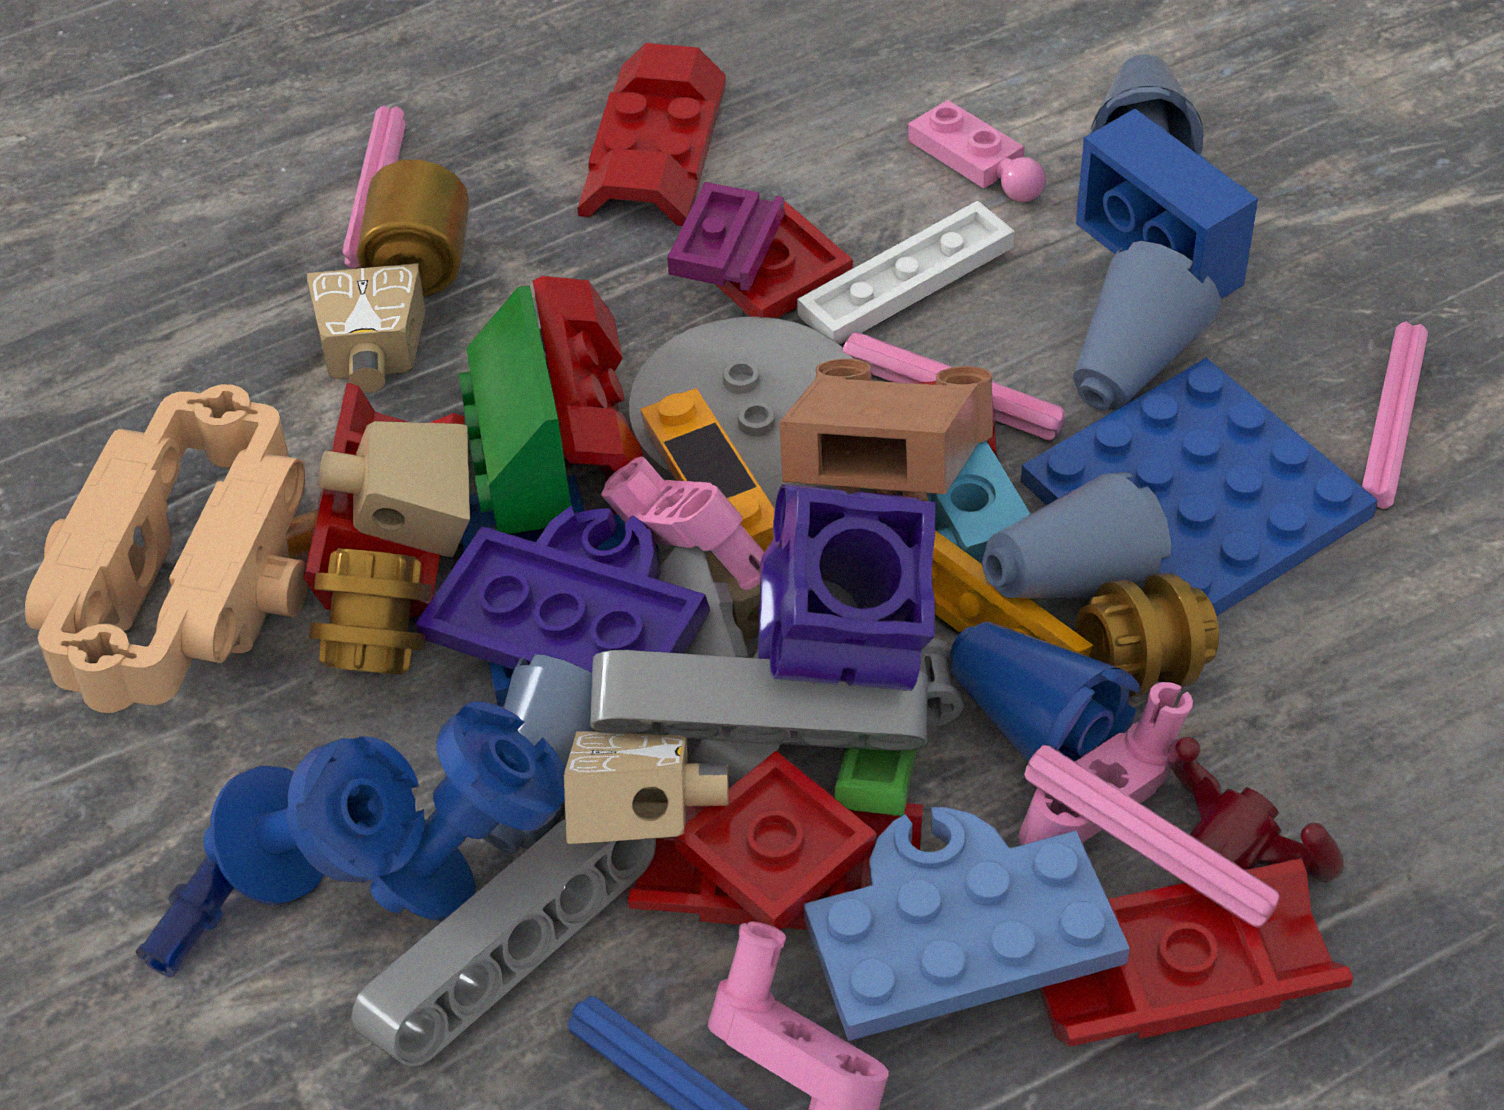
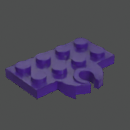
M570 506L549 522L537 542L481 526L416 622L419 633L425 635L426 641L511 669H515L519 660L525 657L529 665L534 655H546L567 661L592 673L593 657L604 651L633 650L684 654L709 614L710 607L706 594L658 580L661 573L658 550L651 529H647L641 520L632 515L625 523L626 535L623 542L610 550H597L602 542L614 535L617 524L612 510L598 508L574 513L572 506Z

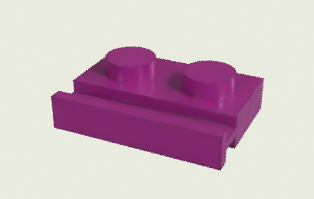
M704 182L667 257L668 275L724 286L726 280L740 283L741 290L749 291L784 217V197L775 196L774 201L760 199L759 192Z

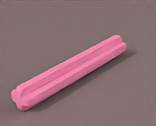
M383 105L375 113L342 251L345 256L344 263L351 269L360 267L356 252L371 178L383 166L398 161L406 122L403 119L404 111L398 106L390 109Z
M1407 321L1400 323L1395 329L1362 488L1378 500L1377 507L1381 509H1387L1394 503L1428 332L1422 324L1412 325Z
M860 332L852 333L843 347L845 354L851 355L853 359L867 362L871 366V375L889 382L922 383L936 381V374L952 367ZM992 381L994 421L1047 441L1056 439L1064 424L1065 411L1062 407Z
M1043 745L1029 760L1024 773V777L1029 783L1252 927L1260 928L1273 914L1280 898L1276 889L1051 746Z

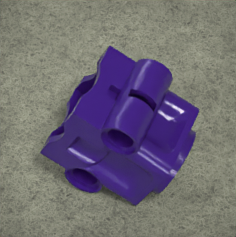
M782 484L775 503L774 539L761 559L759 659H770V673L773 679L834 685L840 681L846 682L848 686L912 691L919 676L921 651L934 638L935 601L932 587V558L935 541V502L920 501L915 497L867 492L851 494L838 489ZM822 580L837 584L847 591L854 599L858 608L845 605L832 596Z

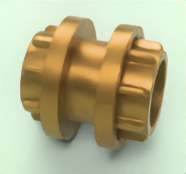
M341 548L330 554L328 573H316L314 586L316 590L333 591L329 624L310 622L309 631L310 639L320 640L319 661L325 667L401 675L410 670L413 649L424 650L425 648L424 634L408 632L411 600L430 601L431 585L420 583L422 563L416 557Z
M1173 573L1147 576L1142 589L1129 580L1104 583L1100 586L1094 597H1091L1089 605L1081 608L1075 624V632L1093 644L1089 655L1090 658L1121 668L1132 675L1138 682L1140 694L1130 690L1129 697L1148 693L1154 684L1157 683V680L1159 683L1170 682L1181 687L1192 685L1200 676L1204 664L1210 663L1215 658L1219 645L1218 620L1208 596L1199 588L1191 587L1188 582Z

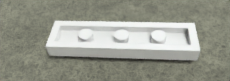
M976 201L798 298V317L810 328L823 333L841 345L848 340L852 333L866 331L1014 247L1015 231L979 201Z

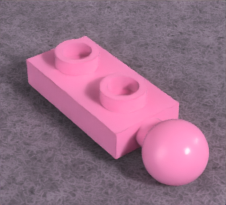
M949 100L908 123L909 142L983 189L1001 179L1002 188L1008 197L1018 202H1029L1036 199L1045 188L1046 175L1043 167L1036 160L1024 157L1023 145Z

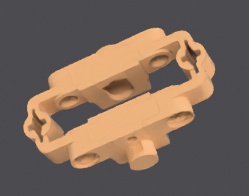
M221 384L210 387L201 394L180 391L167 396L158 406L145 433L125 429H117L113 432L66 519L60 518L50 528L44 547V560L30 584L25 601L26 622L31 629L40 630L38 634L39 645L53 682L58 687L80 692L84 702L91 709L100 713H114L124 710L133 703L145 705L166 703L178 692L193 659L222 663L230 653L249 652L254 646L268 613L293 618L299 614L308 588L307 583L303 579L306 563L305 561L289 557L286 533L303 496L305 468L302 460L289 457L280 416L274 407L267 404L250 402L248 393L241 387ZM187 448L205 450L207 459L222 468H230L224 482L217 481L169 577L172 587L160 610L156 633L150 645L144 647L130 644L124 631L132 626L171 549V535L166 515L168 511L166 500L177 480L180 461ZM136 526L140 527L145 548L133 543V534Z

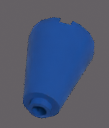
M989 621L964 629L957 636L951 647L952 676L1027 762L1043 745L1051 746L1073 761H1077L1118 733L1127 732L1134 721L1137 709L1127 702L1129 691L1132 690L1140 694V688L1135 678L1121 668Z

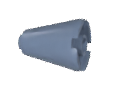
M1150 54L1136 55L1125 61L1120 67L1093 120L1090 134L1131 110L1136 109L1151 121L1163 127L1169 134L1192 151L1201 155L1203 150V125L1201 118L1168 65L1161 58Z
M1145 241L1132 242L1128 250L1123 251L1121 247L1116 252L1110 262L1073 373V381L1078 388V394L1085 403L1099 410L1119 409L1126 405L1214 322L1220 311L1221 297L1215 283L1208 275L1204 282L1201 283L1188 271L1193 261L1164 245Z
M1127 472L1103 474L992 535L983 555V571L988 582L1001 595L1008 598L1090 600L1098 592L1101 585L1119 580H1129L1142 589L1147 576L1159 573L1161 560L1171 556V539L1167 518L1156 495L1148 486L1138 489L1136 485L1128 480L1133 475Z
M534 655L529 665L525 657L519 660L513 671L504 704L505 709L525 721L517 730L519 733L524 735L534 746L543 737L556 751L566 768L576 731L600 732L591 728L590 725L591 672L567 661L546 655ZM565 801L560 806L561 808L556 816L538 830H518L500 823L483 839L509 853H517L519 847L530 848L548 833L564 815Z

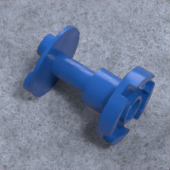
M475 701L464 705L456 715L449 718L441 727L436 740V749L440 763L447 776L434 789L433 801L436 809L426 820L424 819L425 825L420 844L408 863L401 869L375 878L371 882L370 892L380 906L393 913H401L406 908L421 917L443 921L476 892L472 871L458 849L467 837L473 839L486 838L500 823L518 830H538L556 816L561 808L560 806L565 801L564 772L566 768L556 751L543 737L534 746L524 735L517 731L525 722L524 720L500 706Z
M375 737L341 738L310 751L301 760L295 772L285 767L261 765L235 775L225 784L215 800L210 817L211 826L205 831L203 847L207 857L219 865L224 877L237 891L254 901L265 903L266 905L276 906L308 894L318 885L324 875L342 882L363 883L401 869L412 858L420 844L425 825L424 809L416 811L415 797L411 789L418 787L419 783L408 761L390 744Z

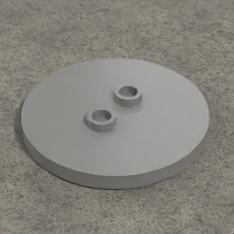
M736 317L705 323L670 339L659 347L642 365L630 390L628 403L630 430L641 444L643 457L662 479L677 481L646 431L640 409L657 403L668 395L683 393L697 388L759 484L782 473L780 420L816 379V366L829 360L853 359V357L845 354L842 346L823 333L787 320L763 317L762 319L760 317Z

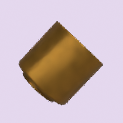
M420 159L399 160L383 166L371 178L367 192L356 252L360 268L418 263L424 297L441 292L454 282L461 266L470 205L467 188L457 175L439 164Z

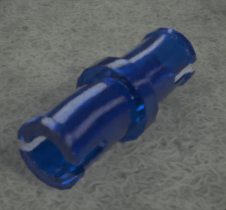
M206 856L187 884H177L168 897L171 906L146 941L140 944L136 950L137 956L140 959H146L144 963L154 971L167 977H174L179 970V965L204 930L214 929L223 917L221 906L234 887L224 877L218 864H215Z

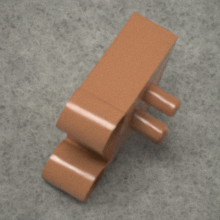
M835 359L820 363L816 366V379L780 420L782 482L835 486V489L844 490L846 493L851 494L860 492V488L874 489L876 494L899 496V491H902V496L915 497L920 501H928V493L946 494L978 443L988 440L993 435L992 373L981 367H950L936 374V385L871 381V366L862 360Z

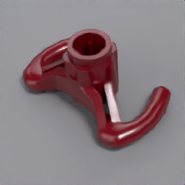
M1182 737L1171 743L1168 750V762L1183 787L1195 796L1201 816V821L1189 835L1244 870L1253 869L1257 864L1272 865L1302 859L1307 874L1320 882L1327 883L1340 877L1344 870L1343 855L1336 841L1324 826L1319 823H1309L1304 826L1300 837L1303 843L1279 835L1282 830L1274 821L1279 811L1267 798L1249 787H1245L1241 793L1226 789L1222 793L1220 783L1216 777L1196 760L1200 754V745L1196 739Z

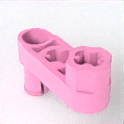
M644 457L635 458L627 465L619 468L605 483L601 493L605 501L625 523L632 515L641 520L647 529H651L655 544L686 548L698 546L703 551L711 550L738 581V585L743 590H749L760 584L758 569L761 568V559L764 551L740 524L742 515L715 485L709 482L663 480Z
M1170 682L1154 684L1149 691L1148 701L1138 723L1133 724L1127 732L1118 733L1075 762L1137 802H1144L1156 794L1157 789L1164 784L1172 769L1168 762L1169 746L1173 741L1177 740L1183 723L1193 707L1191 695L1188 692L1184 693L1177 708H1173L1182 687ZM1037 788L1018 838L1020 844L1024 845L1077 831L1083 844L1102 829Z
M748 922V925L742 923L728 979L721 981L717 989L707 1025L709 1030L733 1049L812 1096L808 1110H879L889 1075L885 1065L779 1001L774 1000L775 997L770 992V987L786 936L782 931L771 925L759 922Z

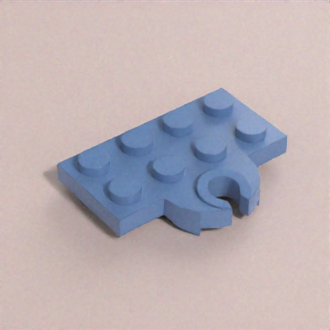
M931 807L932 834L945 842L947 845L945 848L936 852H924L913 847L911 844L912 822L906 815H903L894 820L876 840L869 861L870 886L804 904V921L848 1041L1128 963L1129 945L1077 831L1008 848L994 827L972 813L947 807Z

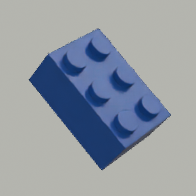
M1136 109L1084 137L1076 225L1114 254L1121 247L1123 251L1128 250L1132 242L1137 241L1161 244L1183 254L1193 261L1188 271L1201 283L1204 282L1208 275L1215 283L1221 299L1244 286L1258 204L1257 197Z

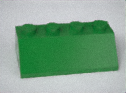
M530 285L516 288L466 347L470 371L458 373L481 513L494 511L497 531L506 534L544 529L552 519L571 506L559 421Z

